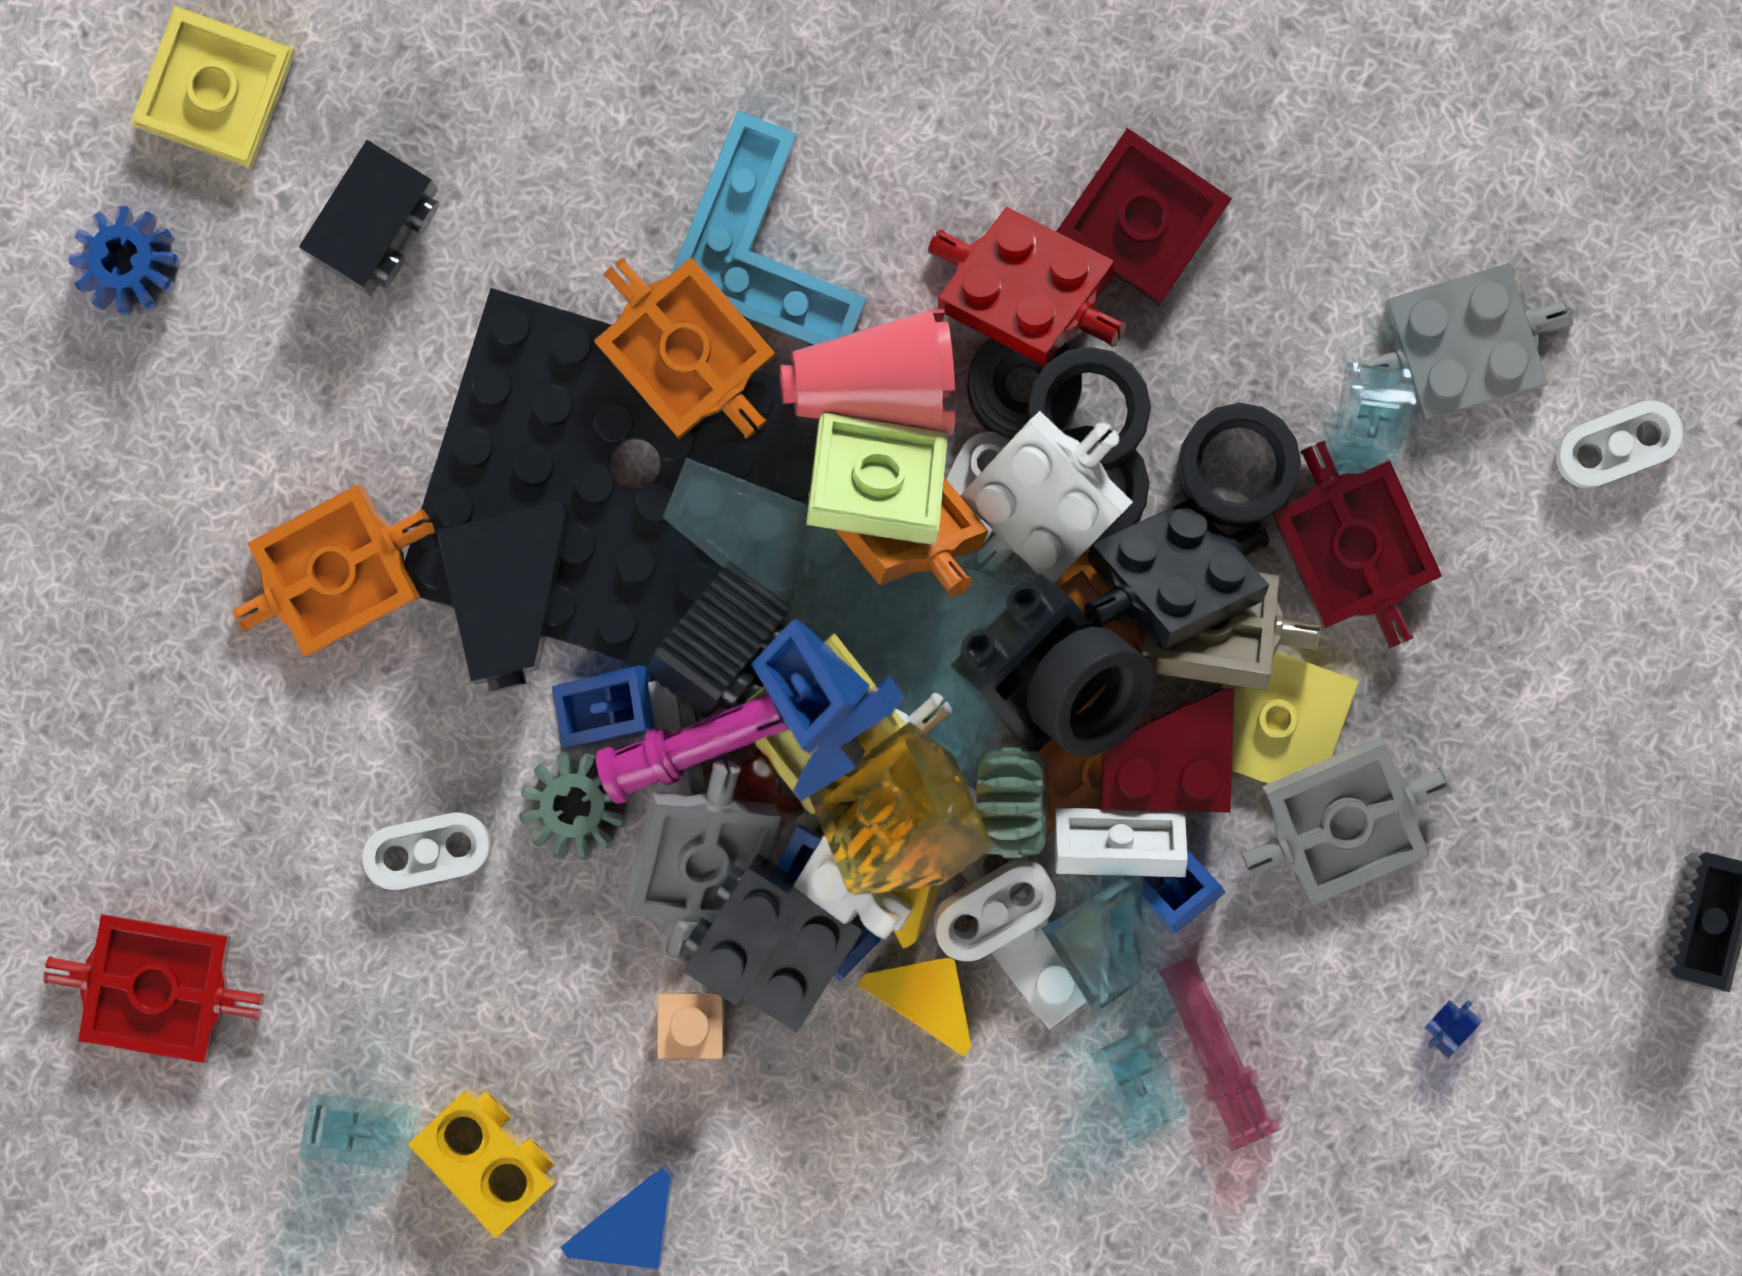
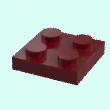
M1127 128L1056 232L1113 260L1115 277L1160 306L1229 206L1232 198Z

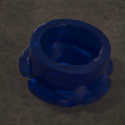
M1449 1000L1424 1027L1433 1036L1427 1046L1430 1049L1435 1046L1449 1059L1483 1022L1469 1009L1473 1003L1468 1000L1459 1008Z

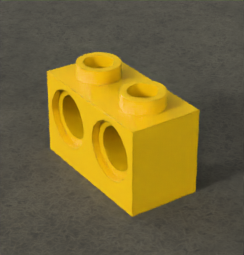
M469 1088L464 1090L408 1145L493 1237L497 1239L557 1182L549 1174V1171L556 1164L534 1139L529 1137L521 1144L506 1128L505 1124L512 1117L490 1092L485 1090L477 1097ZM458 1117H469L475 1120L481 1127L483 1134L482 1143L475 1152H461L450 1141V1126ZM500 1165H515L525 1174L527 1187L521 1198L515 1200L505 1199L495 1191L493 1175Z

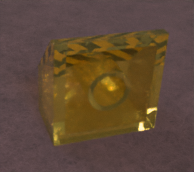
M910 721L865 754L854 769L809 796L844 884L853 895L943 885L994 847L953 754Z

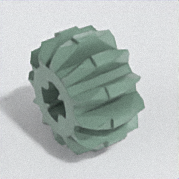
M1003 747L1002 750L986 751L980 759V766L977 769L978 781L975 808L977 811L976 829L978 830L979 844L987 854L1003 855V858H1022L1023 855L1039 854L1045 846V838L1047 837L1049 796L1046 762L1038 751H1024L1022 748Z
M560 753L557 755L556 763L561 776L555 778L550 770L541 764L534 768L537 778L547 786L543 792L533 787L524 786L522 788L521 796L528 800L540 801V809L525 811L520 814V819L523 824H533L542 820L546 824L532 837L531 841L535 846L540 847L546 844L554 834H557L559 836L553 853L555 858L565 859L569 851L571 839H575L580 859L588 860L592 858V849L588 836L593 834L603 847L609 849L614 845L615 841L610 834L601 828L604 821L624 827L627 824L628 818L620 813L608 812V804L615 802L612 801L607 793H604L599 774L593 780L590 779L595 765V757L593 755L585 753L580 760L577 774H573L568 754ZM575 788L582 789L587 793L582 798V801L591 802V811L588 817L577 816L573 825H569L561 819L566 815V812L562 810L557 811L558 800L561 796L571 797Z

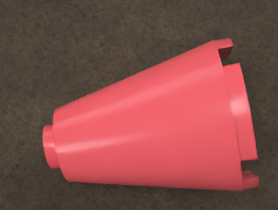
M944 309L928 310L793 351L791 353V365H780L782 403H794L796 416L820 419L821 412L943 431L948 432V437H951L954 434L955 410L945 411L944 399H949L950 391H955V376L948 322H943Z

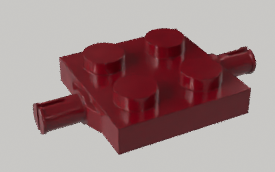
M1325 440L1316 443L1313 447L1309 446L1303 449L1300 453L1306 461L1316 486L1303 499L1280 508L1272 514V517L1323 630L1353 616H1371L1374 614L1389 649L1413 639L1414 637L1410 633L1398 603L1402 602L1412 590L1441 578L1442 574L1391 461L1384 462L1362 473H1344L1339 475Z

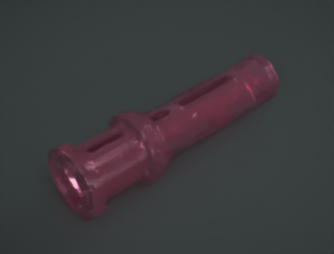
M1194 955L1162 969L1158 973L1164 980L1181 1018L1183 1027L1208 1078L1209 1083L1204 1085L1206 1091L1203 1093L1207 1101L1215 1102L1230 1135L1226 1144L1231 1152L1281 1130L1282 1126L1278 1119H1271L1255 1084L1259 1080L1256 1069L1252 1070L1251 1065L1244 1067L1225 1026L1222 1015L1196 962L1198 960ZM1191 996L1193 997V1000H1194V1002H1195V1004H1196V1006H1197V1009H1198V1011H1199V1013H1200V1015H1201V1017H1202V1020H1203V1022H1204V1024H1205V1026H1206V1028H1207V1031H1208V1033H1209V1035H1210V1037H1211V1040H1210V1038H1209V1036H1208V1034H1207V1032H1206V1030H1205V1027H1204V1025H1203V1023H1202V1021H1201V1019H1200V1016H1199V1014H1198V1012H1197V1010H1196V1008H1195V1006H1194V1003H1193V1001H1192V999H1191Z

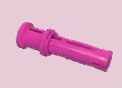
M768 693L755 700L672 732L667 729H652L646 732L644 740L619 750H614L612 747L601 749L596 755V765L607 794L612 801L622 804L631 799L632 792L658 782L671 785L679 781L680 777L684 775L686 768L767 736L790 729Z

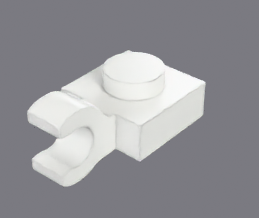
M829 833L823 836L794 884L796 889L843 924L853 920L859 913L862 923L872 933L885 940L890 936L893 929L901 930L913 910L906 901L889 891L854 895Z

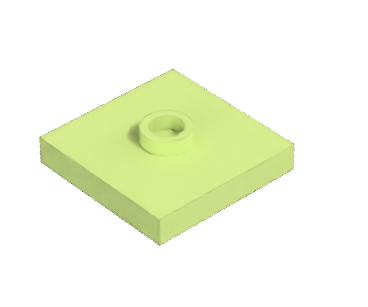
M821 412L817 430L806 525L935 545L940 524L948 432Z

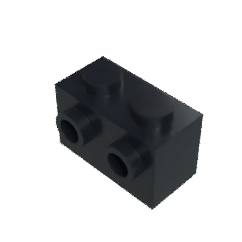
M366 140L299 248L309 259L369 296H372L378 285L387 288L399 273L405 261V255L400 253V250L412 231L421 234L433 219L439 206V202L434 199L438 188L431 178L371 141Z

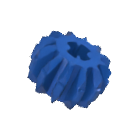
M119 206L116 212L115 225H112L102 212L95 213L93 221L99 232L94 237L81 229L75 234V238L85 247H88V252H78L69 256V264L71 266L87 270L77 278L75 286L82 293L95 290L92 303L101 310H105L115 299L118 312L123 316H129L134 307V295L137 296L142 305L148 310L155 308L157 305L156 299L148 289L155 284L163 291L171 292L174 288V283L165 275L160 274V269H174L180 266V258L176 254L161 252L174 241L173 234L168 229L154 232L157 218L148 211L140 215L134 223L131 209L127 206ZM122 247H125L130 253L134 254L130 258L133 269L126 274L117 267H114L113 271H111V268L118 263L115 252Z

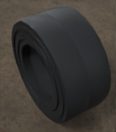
M988 338L975 353L969 367L967 378L968 400L975 417L986 430L1012 440L1029 421L1027 415L1029 402H1019L1009 395L1006 389V378L1011 371L1019 367H1029L1040 374L1045 366ZM1064 343L1053 359L1072 349L1067 343ZM1082 374L1074 375L1063 382L1053 396L1050 411L1053 424L1059 430L1070 421L1077 408L1082 392Z

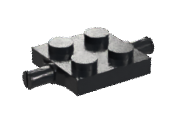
M1190 499L1092 544L1087 561L1105 580L1110 593L1094 601L1087 602L1084 606L1085 616L1090 622L1093 620L1092 624L1094 627L1099 628L1122 615L1129 616L1145 626L1160 644L1167 649L1264 601L1269 584L1246 560L1245 556L1264 549L1269 545L1267 531L1265 528L1260 531L1262 525L1254 523L1232 535H1225L1205 513L1194 506Z

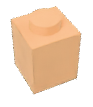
M715 992L658 993L657 1059H723L725 1057V998Z

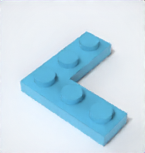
M738 110L671 274L692 257L748 322L808 346L854 333L866 305V297L751 251L797 140V133Z

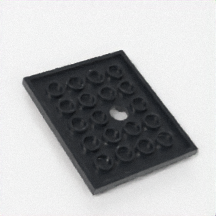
M490 288L421 507L429 517V520L425 522L432 523L434 533L410 544L404 561L405 567L421 599L454 609L436 530L563 501L567 506L570 521L546 634L548 638L639 666L645 665L649 668L657 648L670 635L674 627L678 625L680 620L693 607L697 599L701 597L729 561L791 606L816 527L806 525L809 505L808 494L811 488L819 419L796 416L794 403H782L780 376L759 370L750 378L744 392H742L758 413L767 420L758 430L741 411L740 414L755 430V433L746 439L744 437V434L722 410L719 413L705 417L681 439H678L595 344L594 340L612 324ZM630 440H641L649 443L657 451L660 458V469L657 477L651 484L640 489H629L621 486L613 478L610 470L612 454L618 446ZM751 666L746 673L753 677L756 671Z

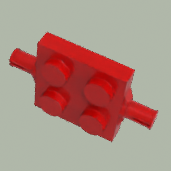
M1007 206L986 234L976 240L974 244L969 245L942 229L936 232V236H933L929 243V254L957 266V272L938 296V309H944L945 315L1044 366L1054 358L1064 343L1082 331L1109 344L1113 348L1118 344V340H1121L1125 332V322H1120L1095 309L1097 298L1114 276V261Z
M101 914L95 947L85 963L49 956L45 968L66 971L70 975L54 972H44L43 982L45 984L51 983L80 988L83 1014L78 1041L200 1063L208 1062L214 1028L222 1014L259 1021L263 1009L242 1006L238 1002L255 1005L264 1004V993L258 994L227 988L225 966L231 936L108 914Z

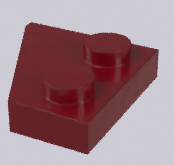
M1220 688L1189 705L1153 719L1150 723L1135 729L1128 738L1111 750L1101 753L1100 808L1109 810L1231 813L1234 689Z

